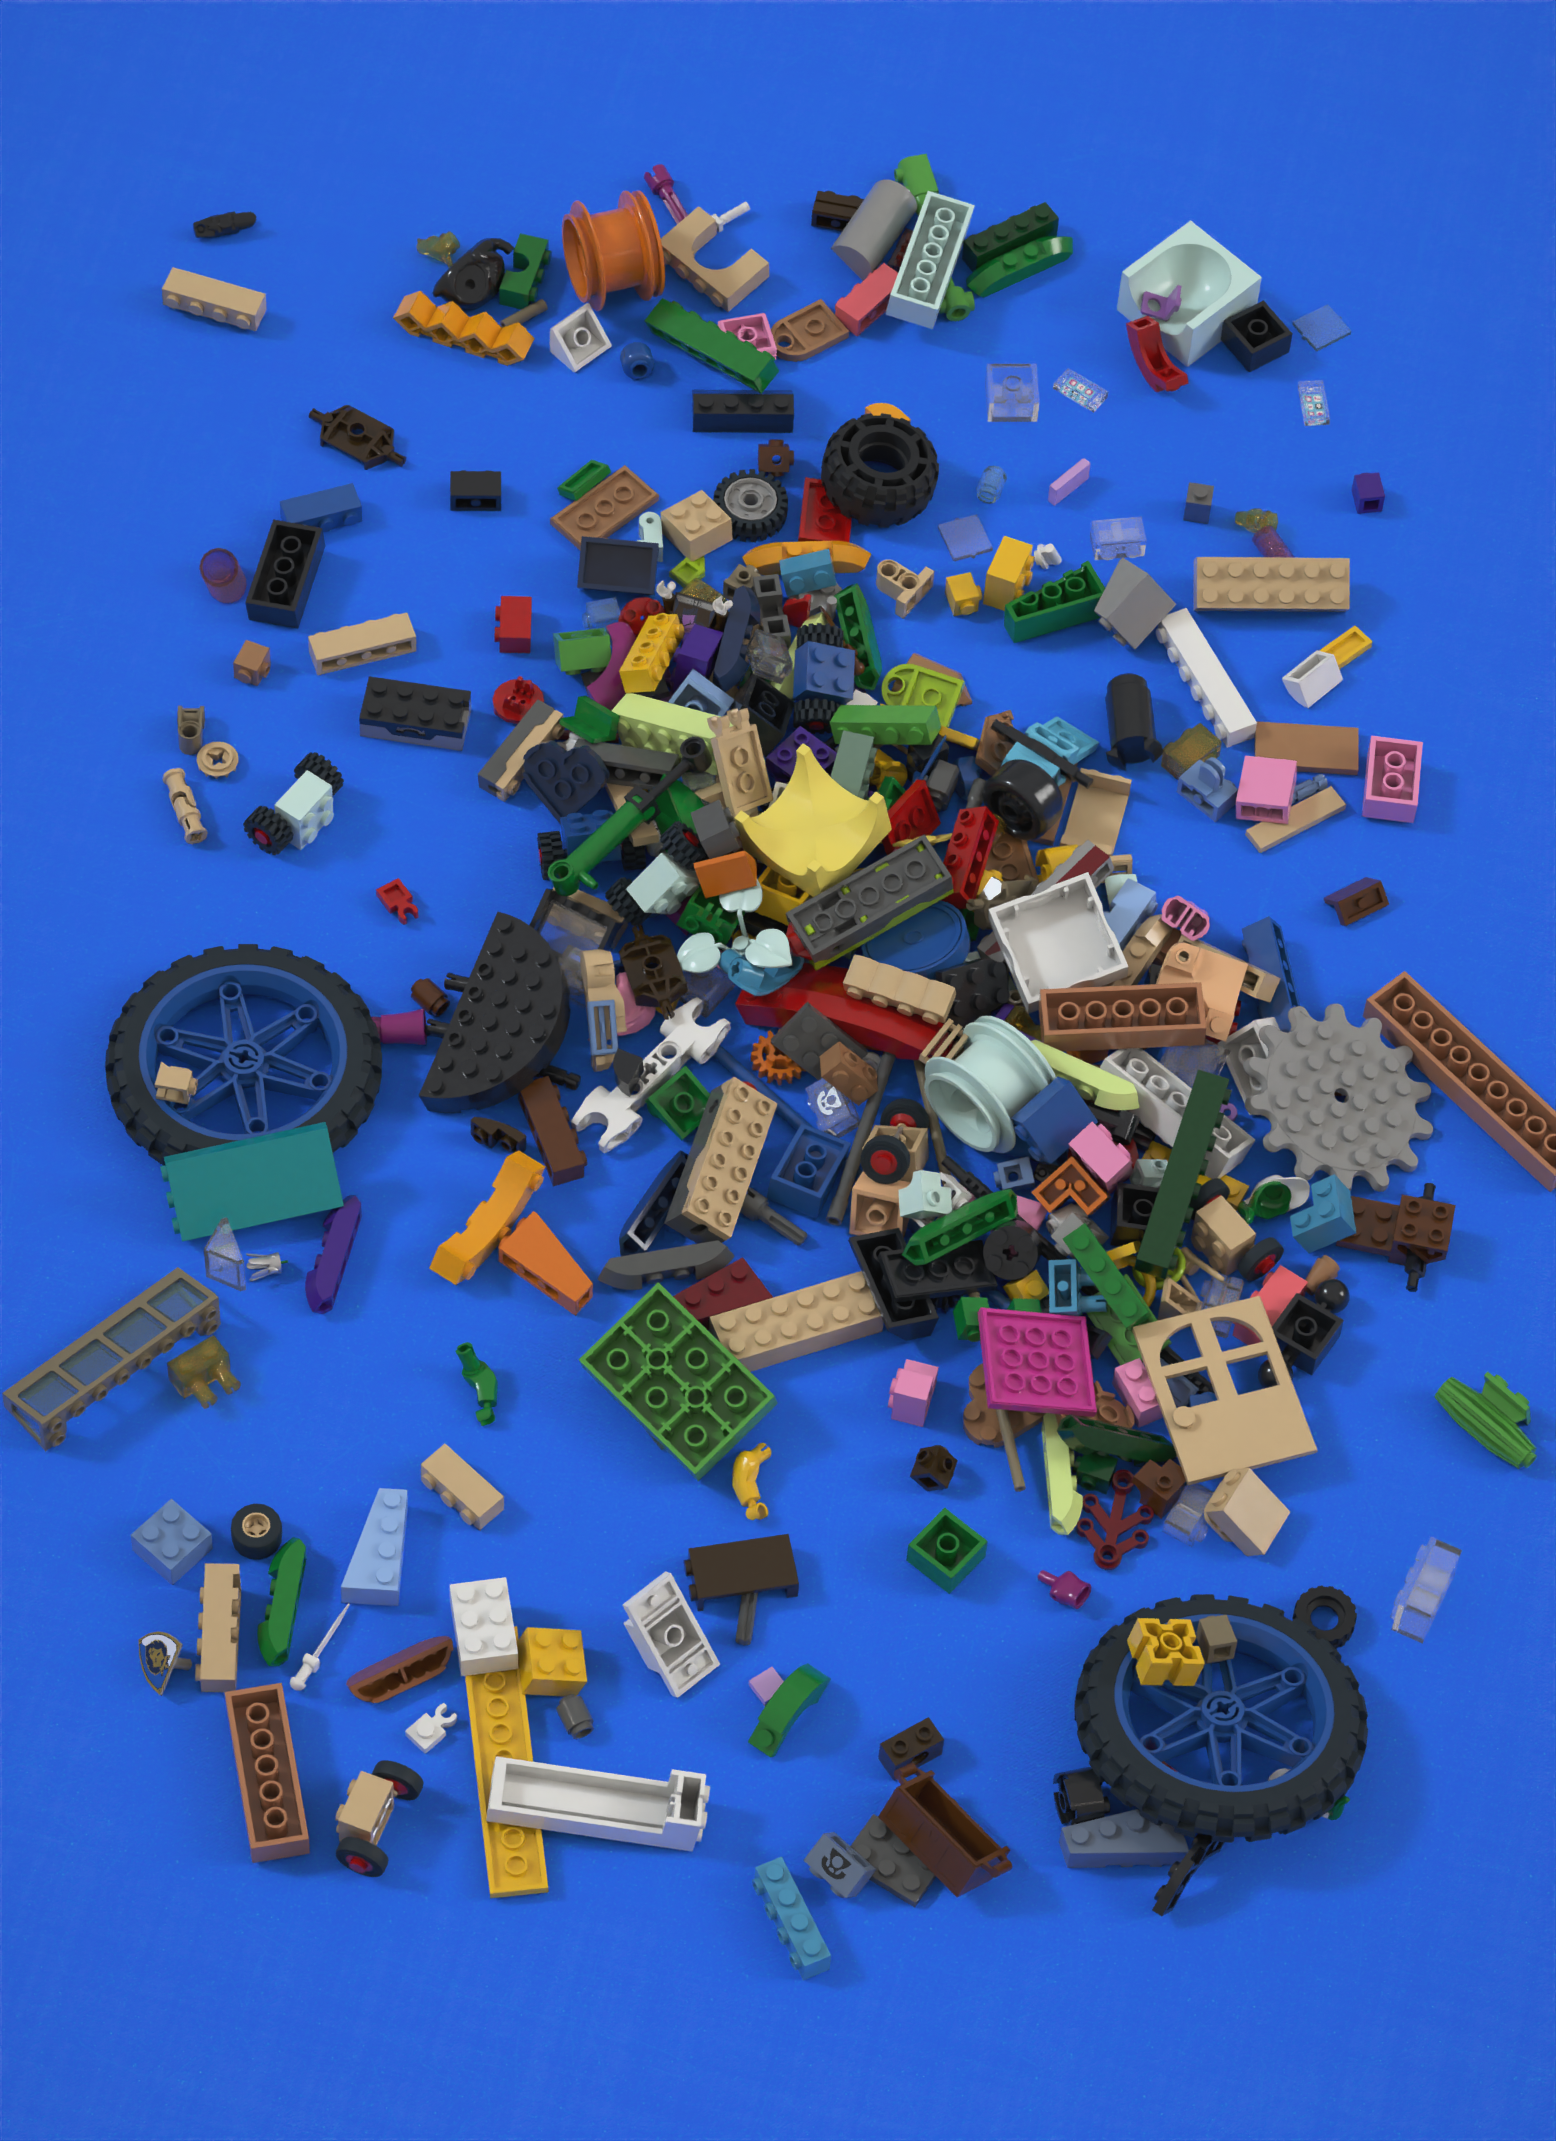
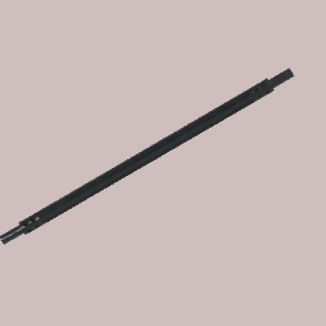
M949 1156L942 1161L941 1164L960 1180L959 1183L968 1192L972 1193L976 1199L993 1193L972 1172L969 1171L967 1173ZM1017 1214L1016 1218L1012 1219V1220H1020V1221L1026 1222V1221H1025L1020 1215H1018V1214ZM1035 1230L1042 1241L1041 1255L1048 1261L1068 1259ZM1082 1286L1081 1289L1087 1296H1093L1100 1292L1096 1286ZM1169 1346L1160 1352V1357L1169 1365L1184 1361ZM1199 1372L1183 1375L1199 1388L1197 1391L1199 1394L1204 1392L1215 1394L1212 1384L1204 1376L1200 1375Z

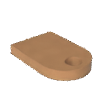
M822 299L782 318L771 328L777 347L776 355L783 360L792 362L806 360L849 338V330ZM788 342L790 345L787 347L779 346L778 343Z

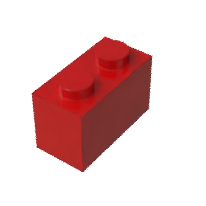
M501 596V606H496L495 621H500V627H495V642H500V653H530L532 597Z

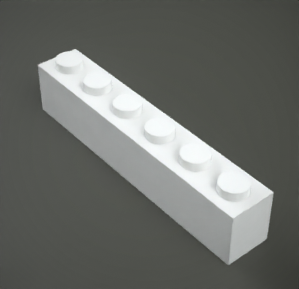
M1187 608L1166 615L1158 624L1156 637L1166 647L1170 661L1172 663L1175 662L1179 668L1180 677L1184 682L1188 683L1194 700L1199 701L1205 718L1213 724L1217 738L1219 740L1222 739L1227 748L1254 738L1257 726L1256 720Z

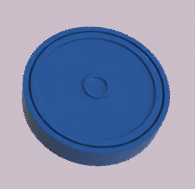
M940 900L862 944V951L864 957L936 981L935 971L959 965L965 961L970 950L971 941L962 913L950 903Z

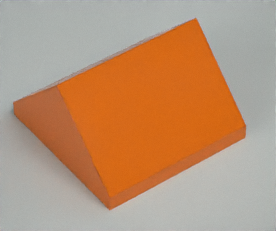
M746 851L693 863L705 898L757 886L756 859Z

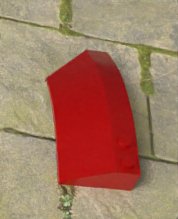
M804 963L798 974L781 988L770 994L755 996L742 989L735 1003L745 1024L782 1028L808 1002L860 1044L894 1054L899 1059L918 1060L920 1054L944 1025L941 1022L937 1024L928 1023L922 1019L923 1016L904 1015L898 1012L895 1006L887 1005L886 1008L877 1006L870 998H853L847 994L843 986V981L848 971L847 968L826 965L815 971L811 963ZM947 1032L944 1035V1037L940 1040L937 1046L929 1054V1058H932V1056L948 1038V1036L950 1035L949 1032ZM954 1041L951 1042V1044L947 1047V1049L940 1057H946L954 1044Z

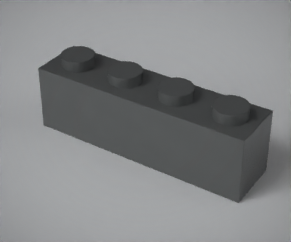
M578 739L574 747L587 745L602 758L606 768L609 770V778L606 780V783L629 787L638 785L642 789L651 790L660 782L663 773L667 775L679 764V754L604 742L590 743L585 739Z

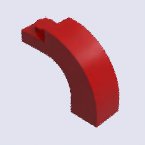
M1145 316L1126 323L1128 338L1136 363L1147 383L1154 391H1176L1180 386L1189 383L1187 374L1177 368L1167 356L1157 321L1149 316Z

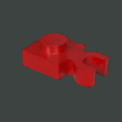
M399 878L376 889V896L390 914L395 911L398 912V919L401 924H407L406 913H411L415 919L418 918V908L411 904L413 896Z

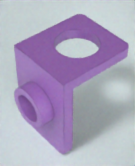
M1177 285L1168 298L1145 291L1142 297L1141 314L1167 321L1180 308L1181 285ZM1148 301H1157L1160 305V310L1152 311L1148 307Z

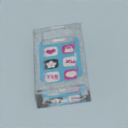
M1069 368L1063 372L1053 385L1054 390L1093 413L1108 398L1109 393Z
M1323 380L1299 381L1298 392L1305 426L1329 425L1330 415Z

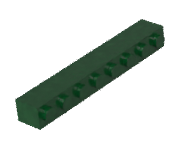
M1199 1069L1197 1071L1136 1258L1134 1270L1166 1279L1169 1270L1174 1272L1178 1260V1255H1174L1176 1246L1182 1247L1186 1232L1182 1231L1184 1222L1190 1223L1194 1208L1189 1206L1192 1199L1197 1200L1202 1185L1197 1183L1199 1175L1205 1176L1209 1160H1206L1205 1156L1207 1151L1213 1152L1217 1137L1212 1135L1215 1128L1220 1129L1224 1113H1221L1220 1110L1222 1104L1228 1105L1232 1090L1227 1089L1228 1078Z

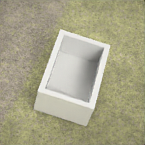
M506 1577L450 1584V1605L461 1676L518 1669V1649Z

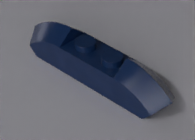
M744 585L735 589L732 600L733 606L729 611L713 671L712 683L724 692L734 687L744 676L749 665L745 661L748 645H744L745 640L751 639L753 626L760 622L758 599L753 590Z
M680 1150L665 1165L625 1222L619 1236L621 1256L644 1253L663 1227L688 1158V1154Z

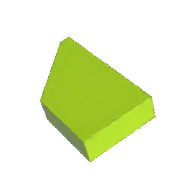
M702 556L695 561H690L686 557L669 571V577L688 591L705 577V557Z

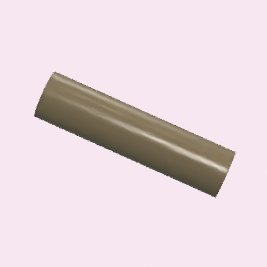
M540 299L501 320L500 325L503 328L517 322L522 324L548 310L547 304L543 299Z

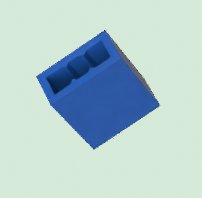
M1061 1077L1055 1078L1010 1118L1016 1126L1014 1128L1015 1133L1023 1141L1026 1140L1030 1146L1028 1151L1031 1156L1037 1161L1042 1160L1050 1164L1070 1148L1068 1143L1092 1121L1095 1125L1098 1123L1071 1081Z

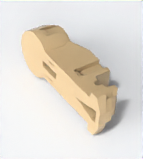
M602 949L581 951L580 962L585 1003L614 1000L617 1033L627 1032L624 1000L615 985V971L611 952ZM598 1006L594 1007L597 1050H601ZM604 1006L607 1042V1040L611 1039L608 1006ZM607 1045V1049H612V1046ZM615 1054L591 1056L593 1071L598 1072L608 1069L614 1060Z

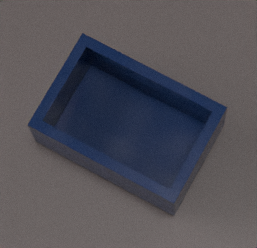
M582 536L577 588L655 596L659 543Z

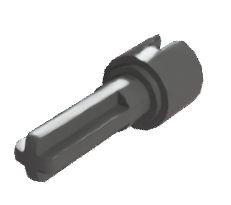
M748 1188V1194L745 1196L740 1213L751 1221L761 1220L794 1244L802 1245L807 1238V1233L769 1207L766 1197L753 1188Z

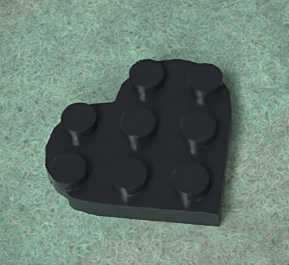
M982 958L935 971L936 981L948 984L956 990V996L946 1022L950 1018L954 1021L953 1024L955 1026L958 1024L962 1026V1030H964L966 1025L975 1022L981 1016H991V1011L1000 1007L1001 1004L1007 1003L1009 1000V978L1006 966L1002 962ZM956 1036L954 1041L958 1042L960 1037Z

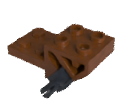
M1425 1183L1423 1196L1417 1198L1402 1194L1399 1205L1351 1196L1356 1233L1337 1241L1336 1246L1388 1256V1262L1405 1265L1404 1270L1409 1274L1406 1290L1416 1292L1418 1290L1419 1278L1425 1277L1427 1264L1446 1259L1456 1205L1434 1201L1436 1185L1433 1183Z

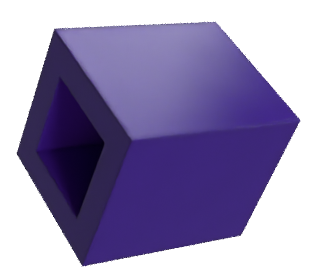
M1379 472L1354 475L1352 494L1357 514L1382 512L1385 494Z

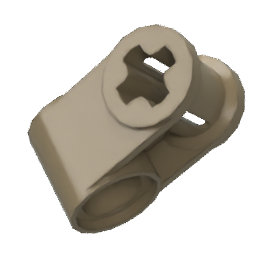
M178 705L179 749L184 754L194 755L202 748L205 706L183 708L182 705Z

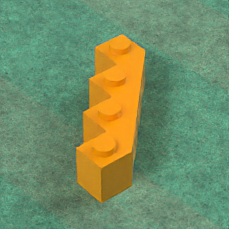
M421 291L404 296L393 317L410 335L419 337L420 334L432 337L433 342L450 348L454 344L465 348L466 353L484 358L485 355L497 358L498 363L506 366L524 360L535 339L519 322L502 328L486 311L469 317L454 301L436 307L429 300L428 296Z

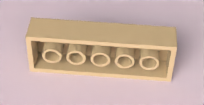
M1196 557L1194 559L1193 611L1346 612L1350 609V558Z
M859 1271L711 1316L709 1319V1332L752 1372L882 1332L884 1321L863 1273Z

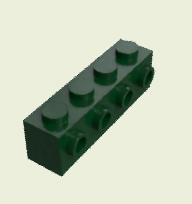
M1046 202L1032 206L1023 213L1013 215L1006 221L992 225L987 230L965 239L962 260L974 272L986 262L1045 236H1057L1059 217Z

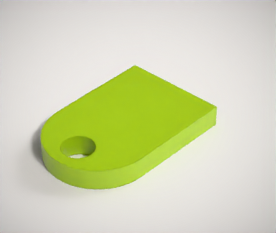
M901 664L886 674L882 683V696L886 705L936 706L940 724L949 728L965 686V681L915 664ZM894 680H900L903 683L901 690L897 692L889 690V684Z

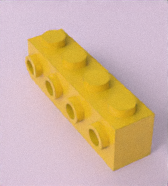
M660 613L655 616H648L619 670L625 693L655 691L685 634L684 626L680 624L677 614L668 615Z

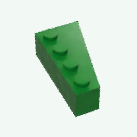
M1088 560L1082 563L1081 568L1076 571L1069 570L1063 573L1061 579L1055 582L1050 580L1042 585V589L1036 592L1030 591L1005 605L1004 627L1012 641L1017 643L1098 619L1100 617L1094 610L1105 587Z

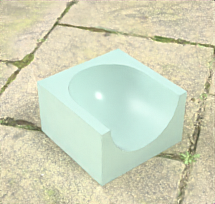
M1190 220L1122 271L1117 310L1130 321L1145 317L1147 315L1141 314L1142 297L1145 291L1168 298L1175 287L1181 285V305L1179 310L1174 312L1167 321L1151 318L1159 323L1164 349L1188 367L1221 342L1224 320L1258 303L1262 277ZM1148 301V307L1152 311L1160 310V305L1157 301Z

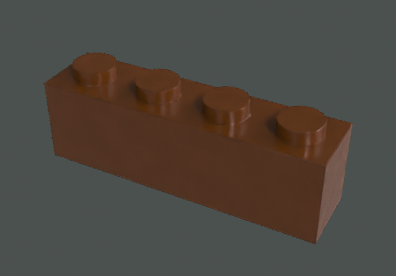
M549 1076L534 1080L529 1086L518 1093V1101L543 1163L546 1166L552 1185L557 1186L584 1178V1167L587 1166V1159L584 1151H579L577 1147L579 1142L575 1129H570L568 1125L570 1121L568 1111L565 1106L561 1107L559 1100H561L557 1085H552Z

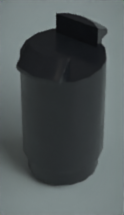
M1134 673L1120 674L1109 681L1106 687L1105 702L1111 751L1106 752L1108 762L1113 767L1126 771V763H1139L1151 759L1154 763L1163 754L1162 744L1156 739L1152 697L1147 681Z

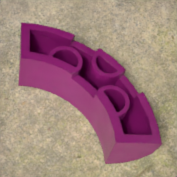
M616 622L606 626L612 646L611 659L602 675L587 686L589 698L611 711L626 694L619 670L637 639L629 624L625 622Z

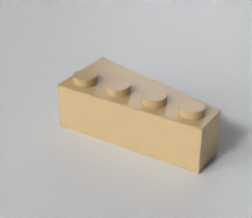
M205 1563L204 1587H200V1604H203V1613L199 1612L198 1629L202 1630V1638H197V1655H201V1664H196L195 1681L201 1682V1692L236 1690L241 1609L240 1565Z

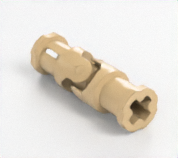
M181 768L170 769L163 774L162 780L169 788V799L176 812L178 823L184 828V839L188 844L200 843L207 838L208 832L201 824V814L196 808L192 790L186 784L185 771Z

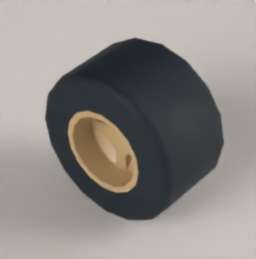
M250 1504L237 1511L231 1523V1538L234 1548L242 1556L249 1559L260 1560L275 1553L282 1543V1523L277 1512L264 1504Z

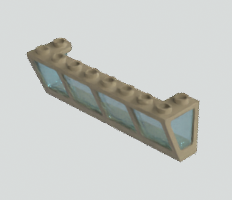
M177 1267L2 1393L4 1407L45 1451L60 1445L66 1438V1422L72 1417L80 1416L86 1410V1407L95 1401L102 1400L108 1394V1391L117 1385L124 1384L133 1373L149 1366L155 1357L161 1353H167L183 1337H189L194 1331L200 1336L213 1334L221 1325L219 1297Z

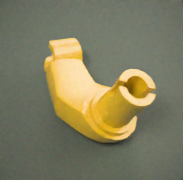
M759 1443L751 1451L740 1452L733 1465L732 1486L741 1505L749 1507L746 1509V1517L750 1520H761L768 1516L766 1505L763 1503L756 1504L761 1498L756 1484L759 1465L771 1457L770 1447L761 1451L767 1445L765 1443Z

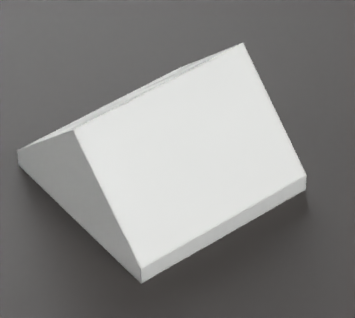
M586 303L550 329V352L573 372L578 371L612 346L589 303Z

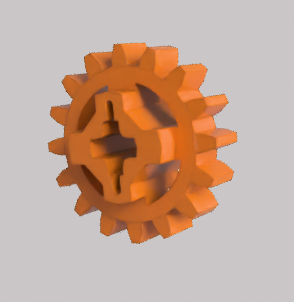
M768 1031L767 1038L760 1035L758 1043L753 1044L751 1052L753 1071L759 1070L758 1077L763 1078L767 1076V1083L769 1084L775 1079L778 1085L782 1084V1080H787L791 1084L793 1076L800 1079L802 1071L806 1072V1070L772 1044L771 1038L774 1034ZM763 1053L766 1054V1056H765L766 1060H765V1061H764L763 1058H762Z

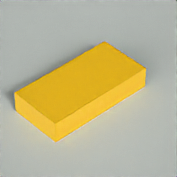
M1353 626L1319 651L1334 654L1338 667L1341 669L1370 649L1373 641L1358 627Z

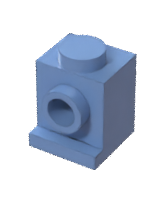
M1029 1156L997 1163L998 1171L993 1172L996 1188L1002 1187V1190L1012 1189V1191L1035 1188ZM1015 1173L1019 1178L1017 1181L1011 1182L1008 1179L1009 1175Z

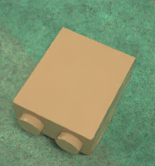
M1250 1468L1229 1471L1204 1509V1518L1212 1529L1224 1541L1233 1542L1246 1556L1265 1555L1290 1514L1287 1507Z

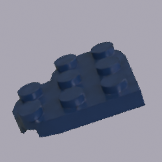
M549 740L528 749L523 757V760L525 759L523 777L560 825V817H567L568 814L577 813L600 793L605 786L606 780L609 778V770L606 768L602 758L587 745L565 751L557 742Z

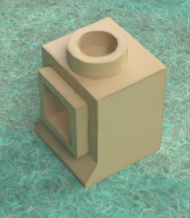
M161 1062L155 1082V1087L158 1088L156 1099L188 1104L191 1094H196L198 1079L193 1078L192 1071L187 1068L168 1067L165 1063Z

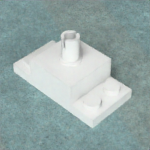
M665 1571L622 1604L629 1617L623 1624L648 1669L660 1673L672 1696L678 1698L720 1665L671 1573Z

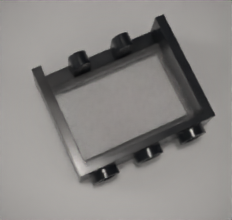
M546 889L530 926L549 944L563 971L566 969L573 972L572 977L582 982L581 951L595 949L609 951L618 930L624 923L569 896H561L555 889Z

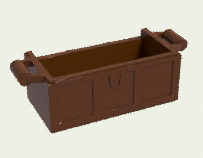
M909 1763L894 1771V1777L899 1781L900 1786L896 1787L878 1817L956 1897L988 1882L993 1877L996 1878L1011 1870L1012 1863L1007 1859L1010 1849L1007 1846L1001 1848L933 1779L935 1773L932 1770L925 1773L918 1769L914 1763ZM913 1774L917 1776L909 1781L905 1779Z

